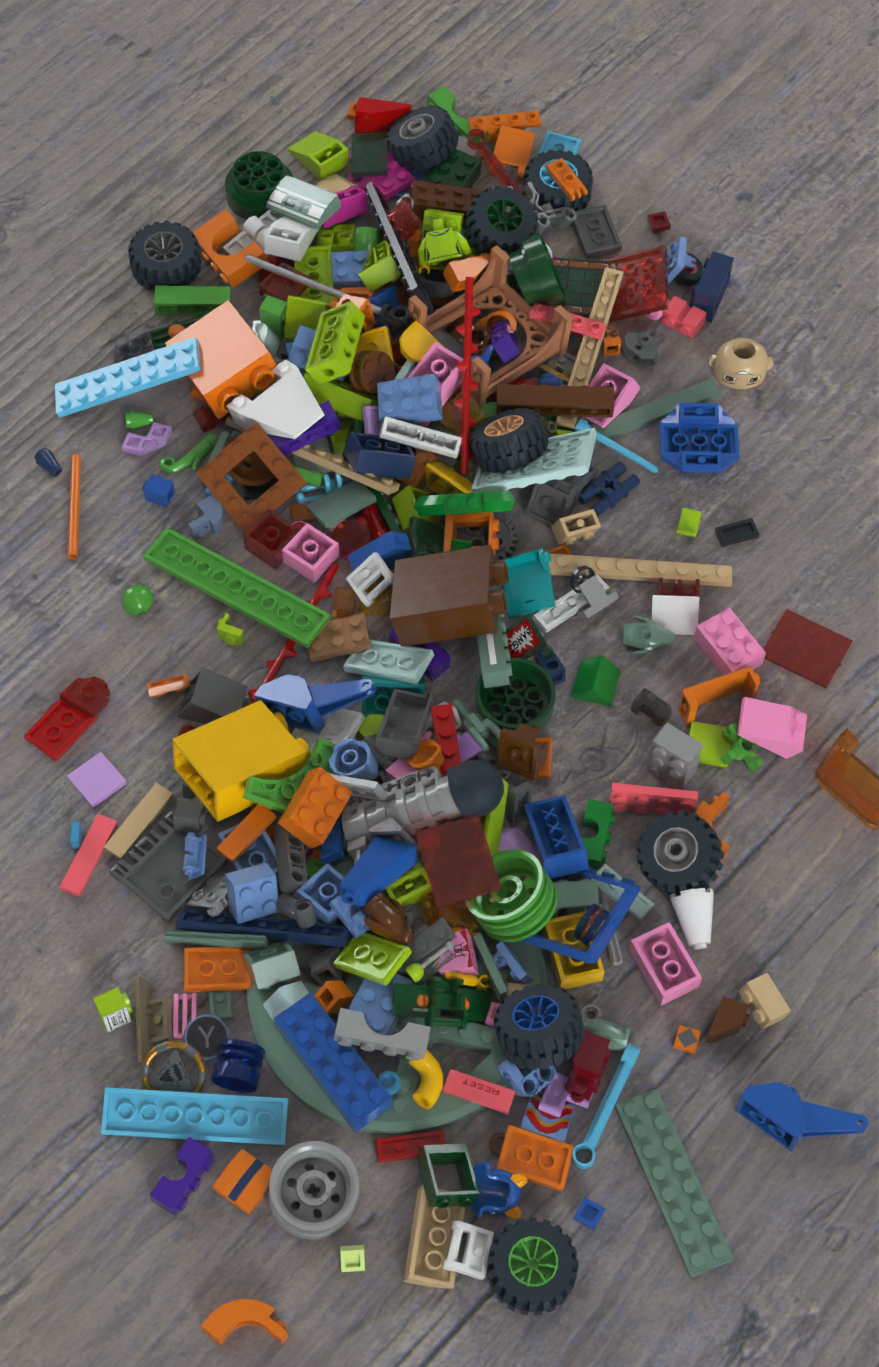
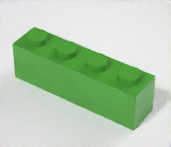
M155 286V314L200 316L205 311L210 313L226 301L232 302L231 287Z

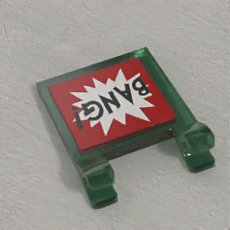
M530 613L509 627L506 632H502L507 634L508 646L505 649L509 648L510 658L528 659L539 650L547 659L555 656Z

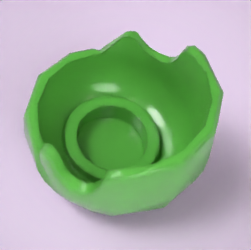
M141 584L128 587L122 597L123 609L126 613L137 616L141 612L147 613L154 603L152 591Z

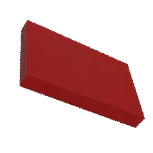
M66 692L24 735V739L56 762L97 720L98 716Z

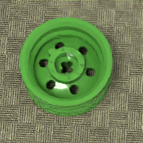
M509 849L489 856L473 870L465 886L464 898L468 909L487 935L502 942H516L536 934L549 922L557 906L558 893L554 883L533 854L524 850Z

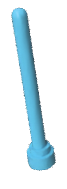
M581 418L574 432L590 429L591 425L588 424L587 420ZM596 431L597 441L652 473L659 471L656 465Z

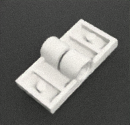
M268 210L259 218L257 216L248 218L244 223V230L223 247L224 251L228 255H233L255 241L265 253V233L272 223L284 216Z

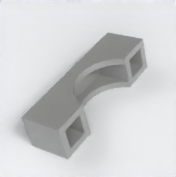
M340 1008L333 1040L338 1041V1044L342 1046H351L353 1044L361 1046L360 1048L366 1051L377 1049L389 1056L400 1054L405 1055L409 1060L418 1061L425 1057L431 1027L408 1022L404 1029L394 1035H380L368 1027L363 1012Z

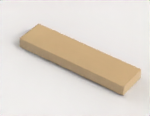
M155 783L105 844L104 849L118 859H124L174 797L173 793Z

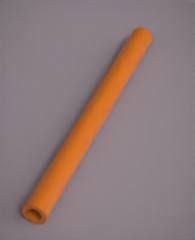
M78 454L71 456L68 531L69 559H76L78 557L81 456Z

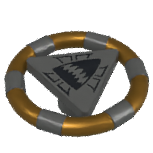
M171 1040L157 1044L149 1050L141 1064L140 1075L145 1090H156L153 1086L192 1090L190 1093H201L206 1083L207 1070L204 1059L198 1050L185 1042ZM174 1049L150 1081V1064L154 1057L166 1050ZM179 1050L192 1057L197 1064L198 1075L195 1087Z

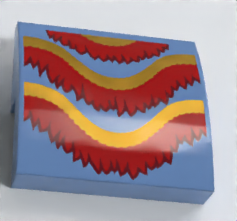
M538 1092L536 1095L530 1096L520 1128L565 1143L576 1104L566 1101L559 1118L538 1110L544 1093Z

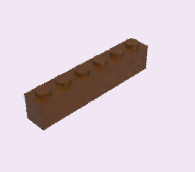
M497 384L496 414L510 409L527 408L534 410L542 416L613 418L614 387Z

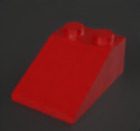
M359 97L355 109V139L371 141L375 138L386 140L390 127L402 115L410 113L412 104Z

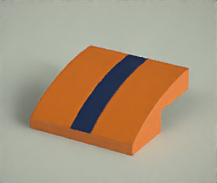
M241 1149L221 1173L212 1189L250 1215L262 1201L264 1194L269 1190L272 1169L244 1149Z

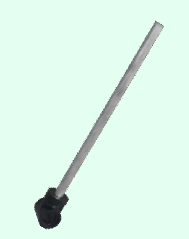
M247 255L245 261L335 298L341 299L346 294L254 256ZM371 304L373 313L379 315V321L390 324L394 332L403 333L410 326L409 310L407 307H392L389 304H384L381 308Z

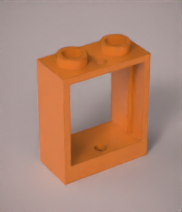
M493 512L445 515L444 552L450 551L451 539H457V528L489 526L488 545H491L494 556H496V550L499 549V540L496 537V531H499L500 528L499 520L495 518Z

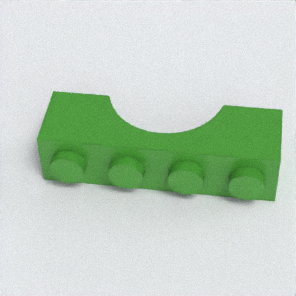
M446 86L428 95L427 106H439L448 111L459 136L481 145L487 142L488 132L471 133L468 119L459 117L453 112L455 110V95Z

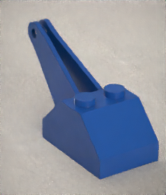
M286 674L261 685L254 696L257 701L261 700L272 713L280 712L288 726L320 734L325 726L324 716L372 696L376 688L370 679L308 685L304 677Z
M781 1082L748 1086L741 1095L735 1111L791 1152L801 1138L860 1134L868 1127V1119L864 1115L801 1101L800 1096L793 1087L784 1085Z

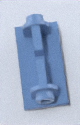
M189 832L185 837L184 851L189 852L190 855H184L183 871L185 875L189 876L188 880L204 875L207 834L196 837V833Z

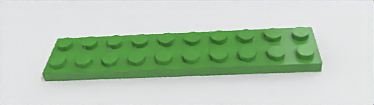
M169 528L163 531L143 555L145 561L307 649L331 619L329 613Z

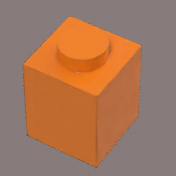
M342 980L326 981L314 995L326 1013H336L340 1011V1008L345 1009L355 997Z

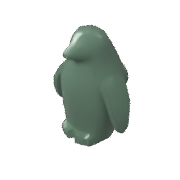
M633 615L635 619L641 622L624 624L622 644L639 648L638 650L631 651L630 654H646L655 648L672 645L675 641L673 631L660 627L648 617Z
M582 1013L584 1031L586 1030L609 1039L608 1049L618 1050L623 1055L629 1037L630 1026L621 1027L603 1019L588 1021L585 1019L584 1013Z

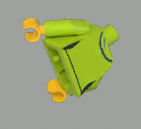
M443 219L432 221L434 231L427 232L426 237L420 243L418 248L419 273L422 274V268H426L429 274L430 266L466 259L470 256L475 257L471 253L472 251L465 237L459 231H454L452 227L445 228Z

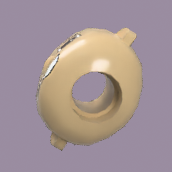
M736 338L721 345L716 355L709 357V364L713 367L714 377L722 385L734 389H748L756 387L764 381L767 370L773 367V358L768 357L765 348L758 342L749 338Z

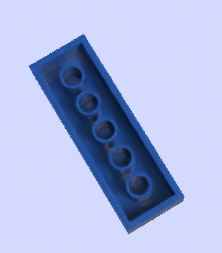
M311 992L274 1017L277 1031L354 1133L392 1107V1097L353 1046H342L338 1044V1041L333 1040L336 1024Z

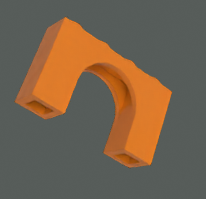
M225 209L194 230L193 233L199 242L200 254L206 262H210V266L215 273H220L219 276L224 284L228 283L234 288L262 269L246 262L245 258L247 255L266 262L268 260L264 251L255 241L233 255L224 256L218 254L220 246L240 232L235 218Z

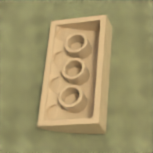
M423 1185L417 1189L403 1282L435 1288L453 1289L456 1272L445 1270L443 1264L444 1260H447L452 1239L453 1221L463 1222L465 1207L449 1206L443 1209L428 1207ZM438 1189L439 1192H451V1191H446V1190Z

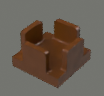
M520 724L515 730L503 728L499 737L497 766L535 780L538 777L540 766L547 759L549 743L544 742L542 744L536 741L535 738L539 735V730L525 724Z

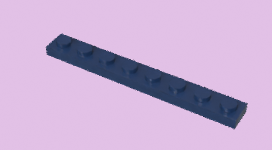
M184 909L176 921L177 929L260 935L266 936L270 940L345 947L351 934L346 926L316 923L309 928H300L297 921L265 917L238 924L232 914L220 913L218 916L211 917L207 911Z

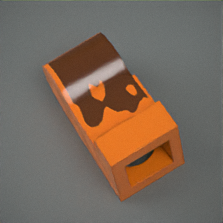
M614 320L608 322L601 344L603 356L620 354L621 339L618 336ZM609 346H615L613 350L607 349Z

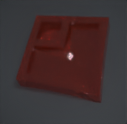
M284 262L278 266L312 280L311 277ZM273 272L259 284L260 291L286 302L288 295L300 297L308 288V286Z

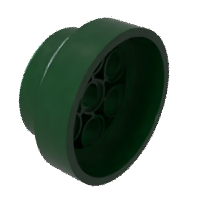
M254 151L242 155L235 161L225 179L228 206L236 215L247 220L252 216L261 217L268 211L266 204L280 181L286 175L293 177L291 171L277 156L269 152Z
M537 232L523 238L522 244H520L521 249L509 254V260L528 305L531 306L536 302L542 301L543 304L553 306L566 300L558 272L541 234Z
M510 658L511 661H507V663H511L513 674L509 676L510 685L485 688L481 674L476 686L475 706L477 713L480 714L483 720L488 718L498 725L501 730L503 728L515 730L520 724L540 730L548 723L553 714L556 692L552 678L540 665L523 658ZM514 687H520L521 689H520V690H515V689H513V688H514ZM499 693L502 696H495L494 694ZM535 698L538 701H531L529 699ZM511 705H517L518 708H512ZM496 711V712H498L499 714L494 715V714H492L491 712ZM532 716L535 719L530 720L527 717Z

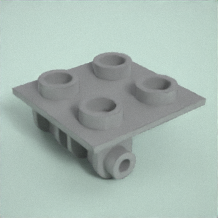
M215 875L207 880V884L202 889L193 893L192 898L186 903L192 906L208 907L207 913L211 917L218 916L225 909L224 907L228 906L225 876Z

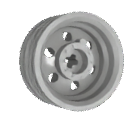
M308 1141L297 1144L285 1151L273 1167L268 1191L272 1215L285 1231L298 1238L317 1240L329 1237L341 1230L354 1212L359 1194L358 1173L347 1154L332 1144L321 1141ZM311 1164L314 1169L306 1171L305 1166ZM333 1172L336 1175L335 1179L330 1180L327 1173ZM289 1179H293L296 1184L294 1187H289L287 1185V1181ZM310 1189H314V1192L317 1193L316 1197H312V1194H307ZM338 1195L340 1197L338 1203H334L331 1200L333 1196ZM299 1203L300 1208L294 1211L291 1209V1204ZM317 1209L322 1214L319 1219L313 1216V1212Z

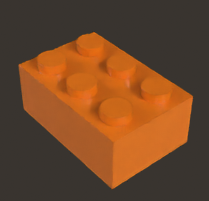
M315 768L307 772L278 824L310 849L322 845L353 792L323 768Z

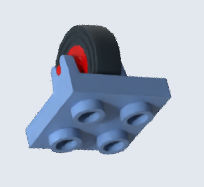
M680 237L671 244L667 252L662 254L660 258L661 269L658 273V277H660L659 286L666 288L674 278L687 285L697 282L700 272L703 271V265L696 256L686 252V238Z

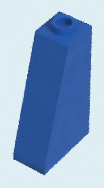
M376 836L339 884L342 902L364 906L418 862L415 844Z

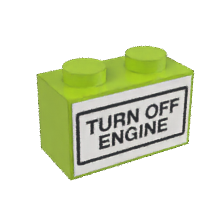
M118 987L93 998L107 1033L132 1022L130 1016L133 1013L131 1003L126 992L121 994Z

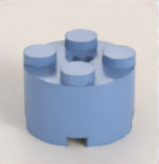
M349 738L341 741L334 747V752L329 758V764L335 774L369 781L376 779L378 776V763L366 742Z

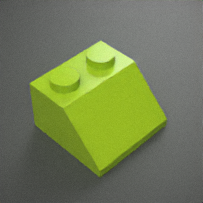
M408 485L392 498L395 511L400 520V526L404 531L418 535L445 527V521L440 517H420L414 508L418 498L428 496L430 492Z

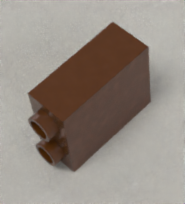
M491 545L395 560L390 620L401 647L498 632V615L507 614V599L505 591L500 589V585H507L509 583V574L506 561H496Z

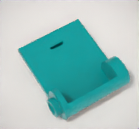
M540 548L501 559L506 561L509 574V583L504 585L510 619L556 607L549 563L552 562L549 551Z

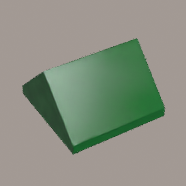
M603 655L581 660L571 697L611 707L621 670Z

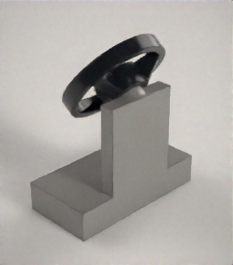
M589 566L577 568L570 578L571 589L576 593H582L589 606L577 613L580 621L588 619L619 598L616 591L605 593L595 576L594 570ZM588 569L585 574H582L579 576V578L575 579L579 572ZM574 583L579 584V590L574 588Z

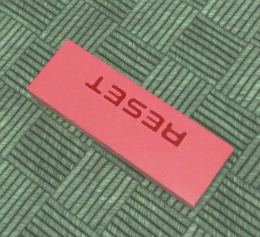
M450 1069L443 1088L444 1093L505 1114L509 1113L515 1096L514 1090Z

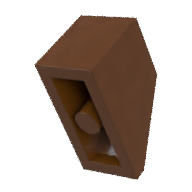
M723 996L706 1043L711 1044L737 1034L741 1026L746 1027L750 1014L746 1013L748 1005Z

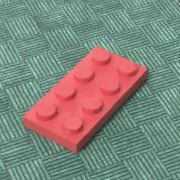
M612 783L609 803L614 804L613 810L617 812L634 811L637 814L654 813L658 816H667V812L674 811L675 814H678V811L681 810L686 811L690 815V813L695 812L698 791Z

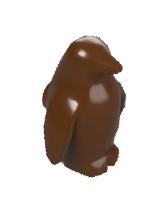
M379 893L363 908L368 917L364 918V922L374 933L404 946L412 942V930L408 929L403 908L395 899L390 898L388 901L384 898L383 893Z

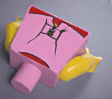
M473 923L468 929L467 927H452L457 936L452 940L454 947L439 956L442 960L435 968H438L443 978L449 981L454 978H461L464 980V983L461 985L473 987L476 985L478 990H487L489 986L483 985L481 981H488L489 977L482 975L477 978L476 976L479 975L472 938L474 935L479 934V932L474 933L472 931H476L478 926Z

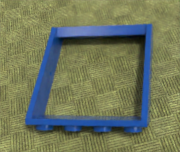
M588 867L589 870L575 874L625 889L588 951L537 934L520 941L580 961L597 963L640 892L641 886L634 885L635 881L624 877L621 880L614 879L615 874L602 871L601 875L595 873V868ZM560 877L551 878L553 883L560 879Z

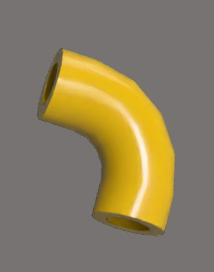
M426 1050L424 1059H419L418 1061L408 1060L407 1063L419 1073L421 1083L413 1094L414 1101L424 1109H431L443 1089V1073L439 1062L430 1051Z

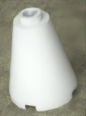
M705 888L680 891L681 896L675 897V893L671 894V903L689 947H693L694 950L706 949L707 945L711 943L713 889L710 888L709 892H706Z

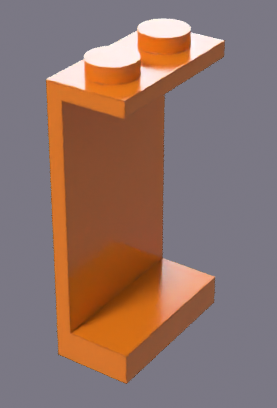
M750 666L682 689L678 711L685 725H691V721H695L697 708L700 705L744 691L746 697L755 699L760 684L759 675L754 673Z

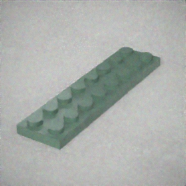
M654 1089L615 1104L616 1112L689 1277L692 1278L732 1262L734 1258L658 1090Z

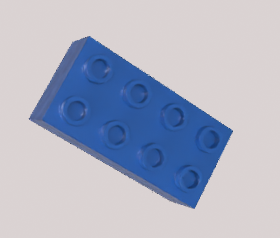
M562 795L524 804L528 830L539 861L550 879L589 870L587 851L566 796Z

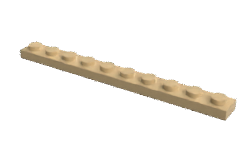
M605 267L589 319L605 323L606 328L624 273L623 271ZM605 331L601 340L586 335L583 336L568 386L589 385ZM558 416L556 424L574 430L578 417Z
M232 416L226 418V425L242 432L246 431L234 422ZM311 443L297 451L291 452L387 495L399 490L400 483L393 481V478L389 476L379 477L370 473L358 474L354 472L349 461L344 460L342 456L330 454L326 449L316 448Z
M550 554L552 560L549 563L551 575L572 576L577 568L589 566L594 570L595 575L598 574L603 579L731 587L732 566ZM588 569L582 570L576 577L585 574Z

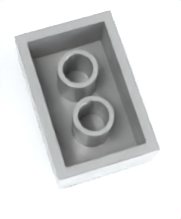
M667 722L653 740L647 770L653 776L665 780L670 787L684 790L696 774L703 744Z

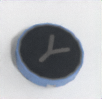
M205 1014L197 1016L189 1022L184 1031L183 1040L198 1050L204 1060H211L217 1058L225 1051L229 1042V1032L221 1019L214 1015Z

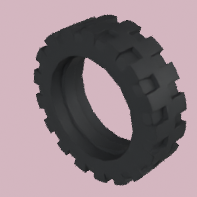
M433 269L430 270L429 274L428 270L422 271V274L418 273L430 297H452L464 291L452 292L443 275L444 271Z

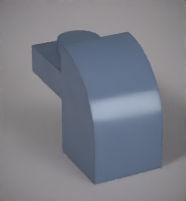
M212 494L196 503L200 517L188 523L189 533L194 540L205 536L209 531H212L216 536L224 526L222 505Z

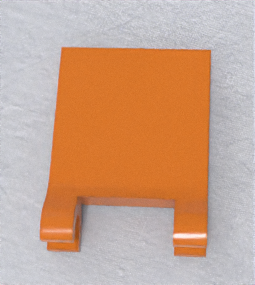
M501 125L488 169L489 174L496 175L498 165L517 168V180L524 181V171L529 162L536 133Z

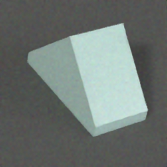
M297 981L279 987L263 1006L274 1022V1017L305 997L309 992L302 981Z

